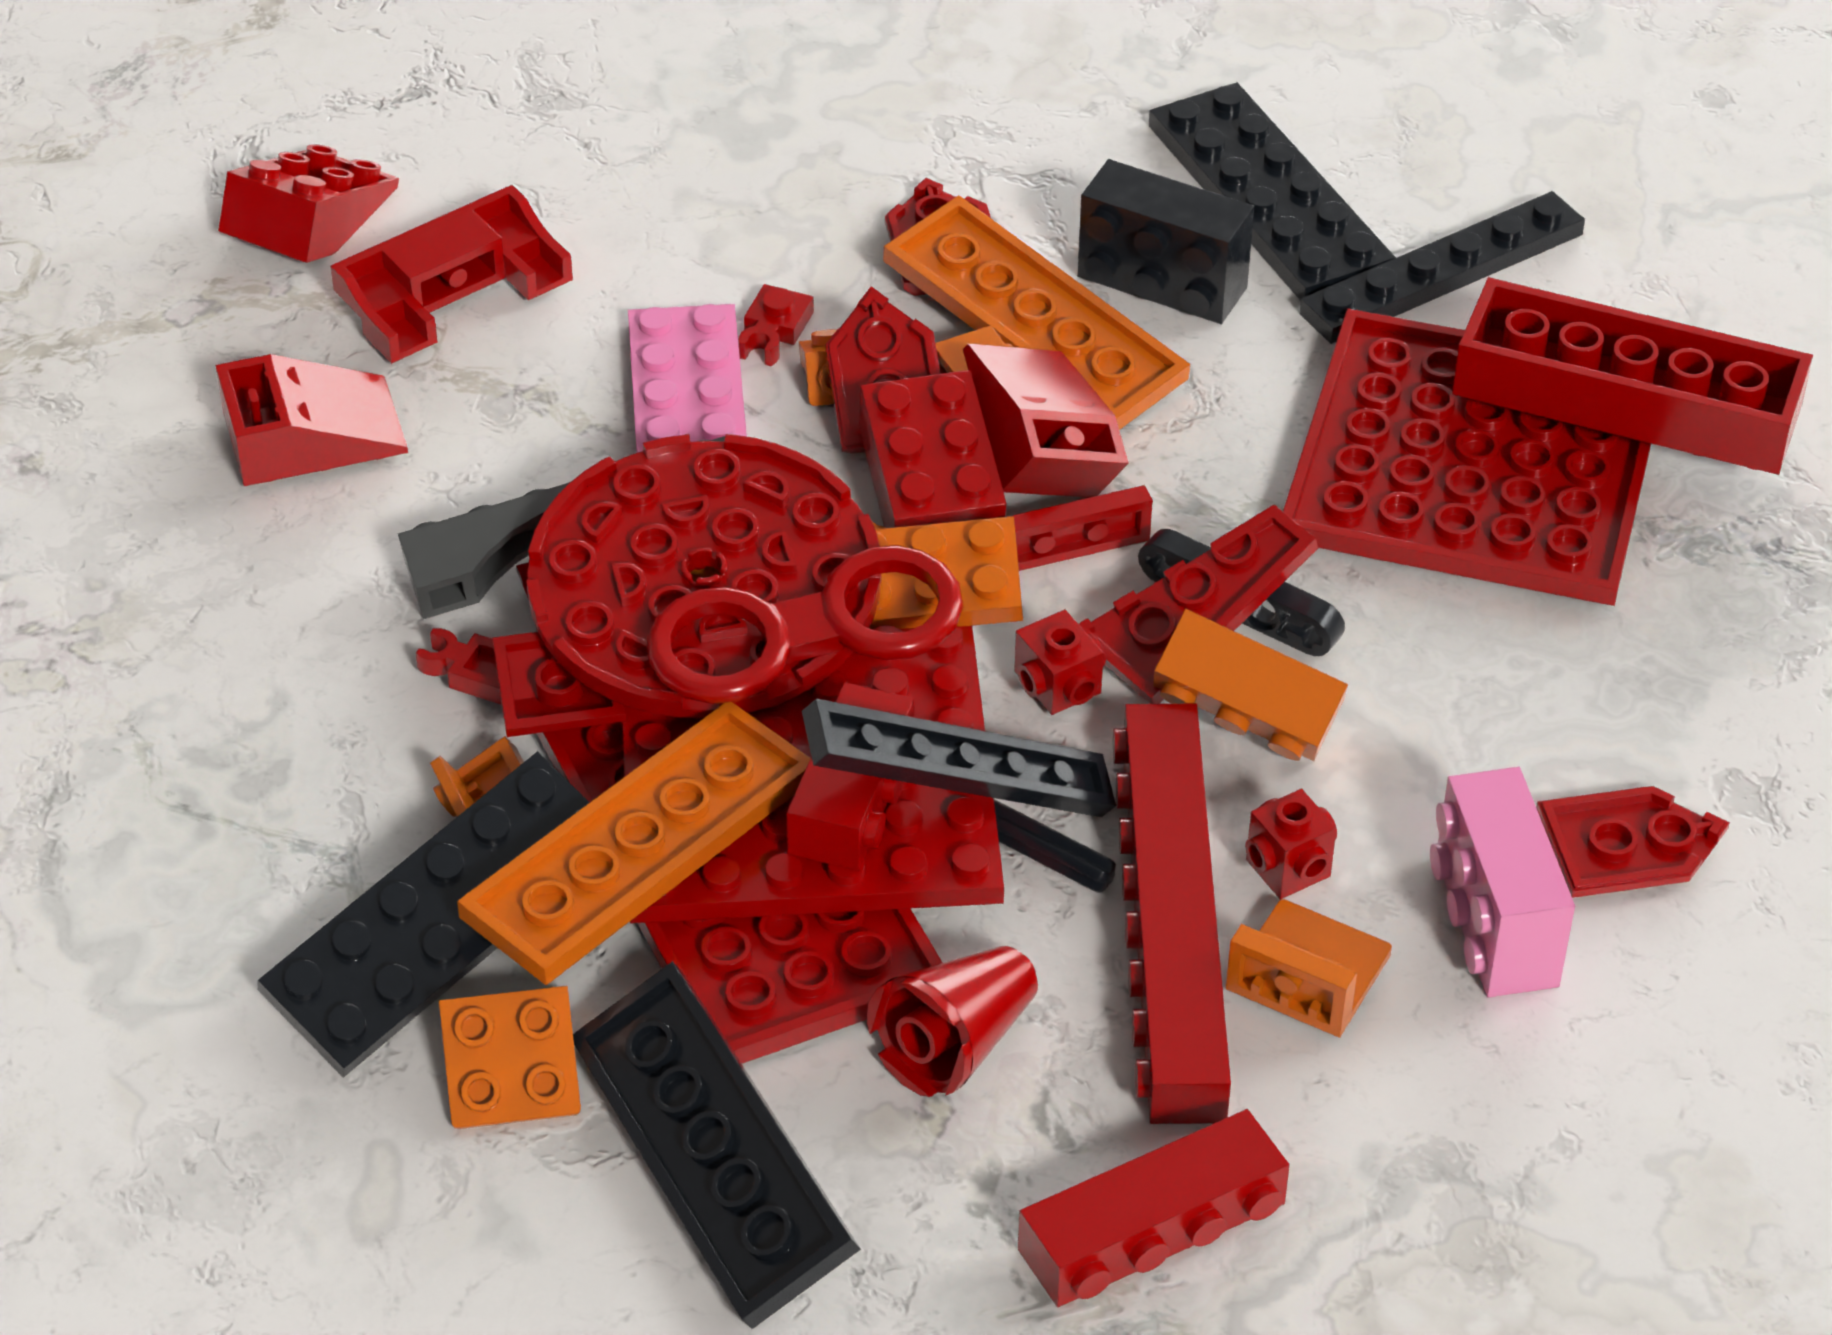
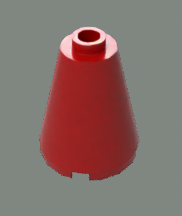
M999 946L888 980L875 990L868 1002L867 1011L869 1033L872 1034L878 1030L885 1047L884 1050L878 1053L883 1065L900 1084L920 1096L932 1097L937 1092L946 1093L945 1096L954 1093L968 1081L1036 996L1038 981L1035 968L1028 957L1015 948Z

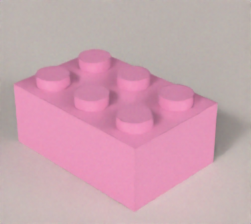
M1520 766L1448 776L1444 802L1438 803L1436 807L1439 839L1438 843L1432 844L1430 847V862L1435 879L1437 881L1444 880L1448 890L1447 909L1450 921L1454 927L1461 926L1465 936L1464 954L1469 972L1471 974H1479L1487 998L1560 987L1575 904Z

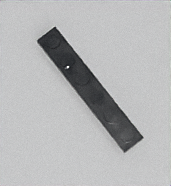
M1548 192L1301 298L1300 315L1330 344L1337 342L1347 308L1395 317L1583 235L1585 218L1555 192Z
M815 699L802 710L813 766L1096 817H1103L1116 807L1104 756L1101 753L821 699Z

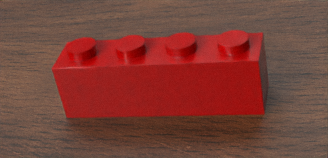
M1245 1109L1019 1210L1018 1251L1057 1308L1078 1298L1089 1299L1101 1293L1109 1284L1135 1272L1145 1273L1161 1265L1166 1258L1194 1245L1198 1247L1208 1245L1218 1239L1223 1232L1249 1220L1259 1221L1272 1215L1280 1206L1285 1204L1290 1164L1251 1112Z

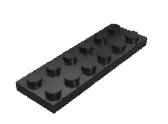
M1238 82L1149 110V127L1203 189L1254 205L1251 244L1300 301L1301 298L1396 258Z
M537 751L258 979L257 990L344 1078L497 949L495 945L459 918L457 901L590 802Z
M673 961L573 1034L574 1045L738 1315L751 1329L762 1323L861 1250L686 976Z

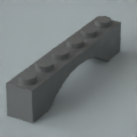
M725 436L720 437V438H717V439H713V440H699V441H723V442H724ZM569 483L549 489H535L519 498L492 506H478L468 513L438 522H424L412 530L398 533L405 565L423 619L479 603L498 579L519 561L529 556V546L541 517L555 497Z

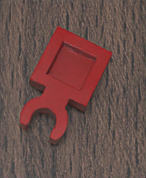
M764 284L744 316V330L738 338L740 359L745 360L754 349H765V365L773 366L780 358V342L795 345L814 313V296Z
M433 628L430 632L432 649L438 652H429L419 648L416 651L418 670L429 676H443L447 674L449 688L501 705L493 639L474 633L469 642L465 644L458 642L457 637L451 631Z

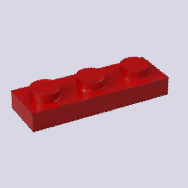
M1142 485L1012 515L1014 516L1019 571L1148 541L1151 533L1153 499L1146 486Z

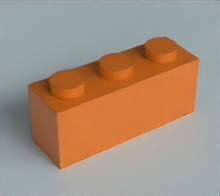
M1185 609L1154 671L1153 682L1154 687L1161 689L1160 696L1171 704L1197 703V707L1214 714V722L1222 728L1238 735H1246L1247 731L1269 740L1267 745L1271 750L1294 761H1299L1302 756L1315 761L1345 699L1348 688L1347 683L1188 609Z

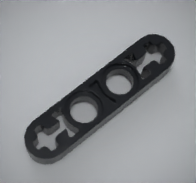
M1160 529L1139 550L1138 561L1143 572L1151 580L1157 582L1165 577L1163 573L1165 570L1182 560L1187 564L1210 550L1211 547L1177 531ZM1284 582L1266 599L1273 606L1275 612H1271L1261 604L1242 623L1312 656H1323L1328 653L1345 631L1344 620L1340 612L1332 604L1287 582Z

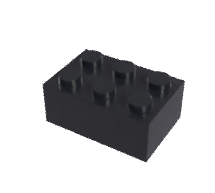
M1108 159L1081 194L1077 277L1222 325L1248 286L1254 205Z

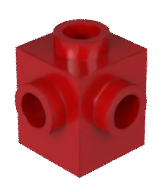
M1066 609L1016 630L1014 672L1018 675L1024 691L1030 697H1037L1051 715L1074 705L1084 704L1092 697L1101 694L1103 667L1106 664L1104 649L1100 641L1094 635H1088Z
M1302 788L1279 799H1270L1257 809L1251 811L1248 840L1245 843L1246 860L1280 900L1331 877L1334 846L1337 839V827L1334 819L1325 808L1318 807Z

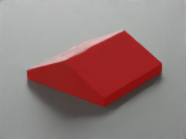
M538 632L492 637L507 737L627 721L625 705L604 697L573 677L557 662L545 646Z

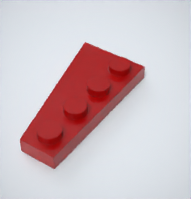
M1275 504L1211 542V549L1187 564L1182 560L1163 572L1164 578L1136 594L1132 590L1114 601L1113 609L1092 622L1086 618L1078 623L1088 635L1092 634L1100 641L1106 656L1105 665L1148 703L1160 704L1164 700L1160 696L1161 689L1153 686L1154 671L1185 609L1234 631L1318 550L1316 538Z

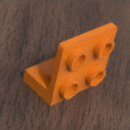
M1282 899L1277 903L1260 931L1241 924L1230 941L1226 990L1340 1038L1390 958L1392 945L1382 939Z
M568 986L439 1000L451 1123L455 1129L576 1116L580 1113L581 1104Z

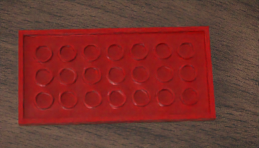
M622 722L536 733L554 768L589 802L624 778ZM911 908L638 923L660 967L664 968L672 961L679 967L742 1064L867 1020L868 1002L879 986L894 977L943 963Z

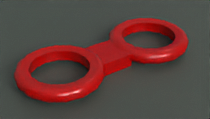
M894 545L871 547L847 557L828 575L822 592L773 604L766 602L752 592L729 587L699 589L675 599L656 616L647 637L649 664L662 684L682 697L709 704L739 702L760 693L782 674L786 664L844 650L843 645L860 655L881 660L914 658L939 647L955 631L963 609L960 584L944 563L926 552ZM897 572L914 576L926 583L937 597L938 605L935 613L924 624L905 632L885 633L869 629L854 620L845 606L849 591L861 580L881 573ZM720 614L745 619L756 626L766 640L762 655L749 668L732 675L710 676L692 671L679 662L671 648L677 633L688 623L704 616Z

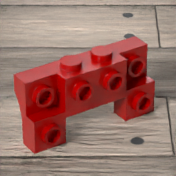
M513 185L330 265L333 290L361 318L363 335L391 364L438 343L435 318L430 312L505 278L528 301L573 280L571 254L545 229L527 198Z

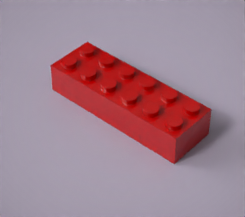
M1488 277L1459 343L1452 395L1779 475L1803 404L1813 354Z

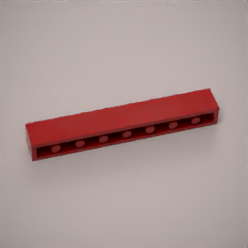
M1197 703L1125 704L1124 728H1113V763L1124 764L1125 773H1116L1117 809H1127L1128 818H1119L1120 854H1131V864L1122 865L1123 901H1134L1135 910L1126 911L1125 942L1126 949H1137L1138 959H1129L1128 967L1129 997H1141V1009H1132L1133 1047H1144L1145 1059H1136L1135 1063L1136 1098H1148L1150 1124H1214L1228 1117L1231 1077Z

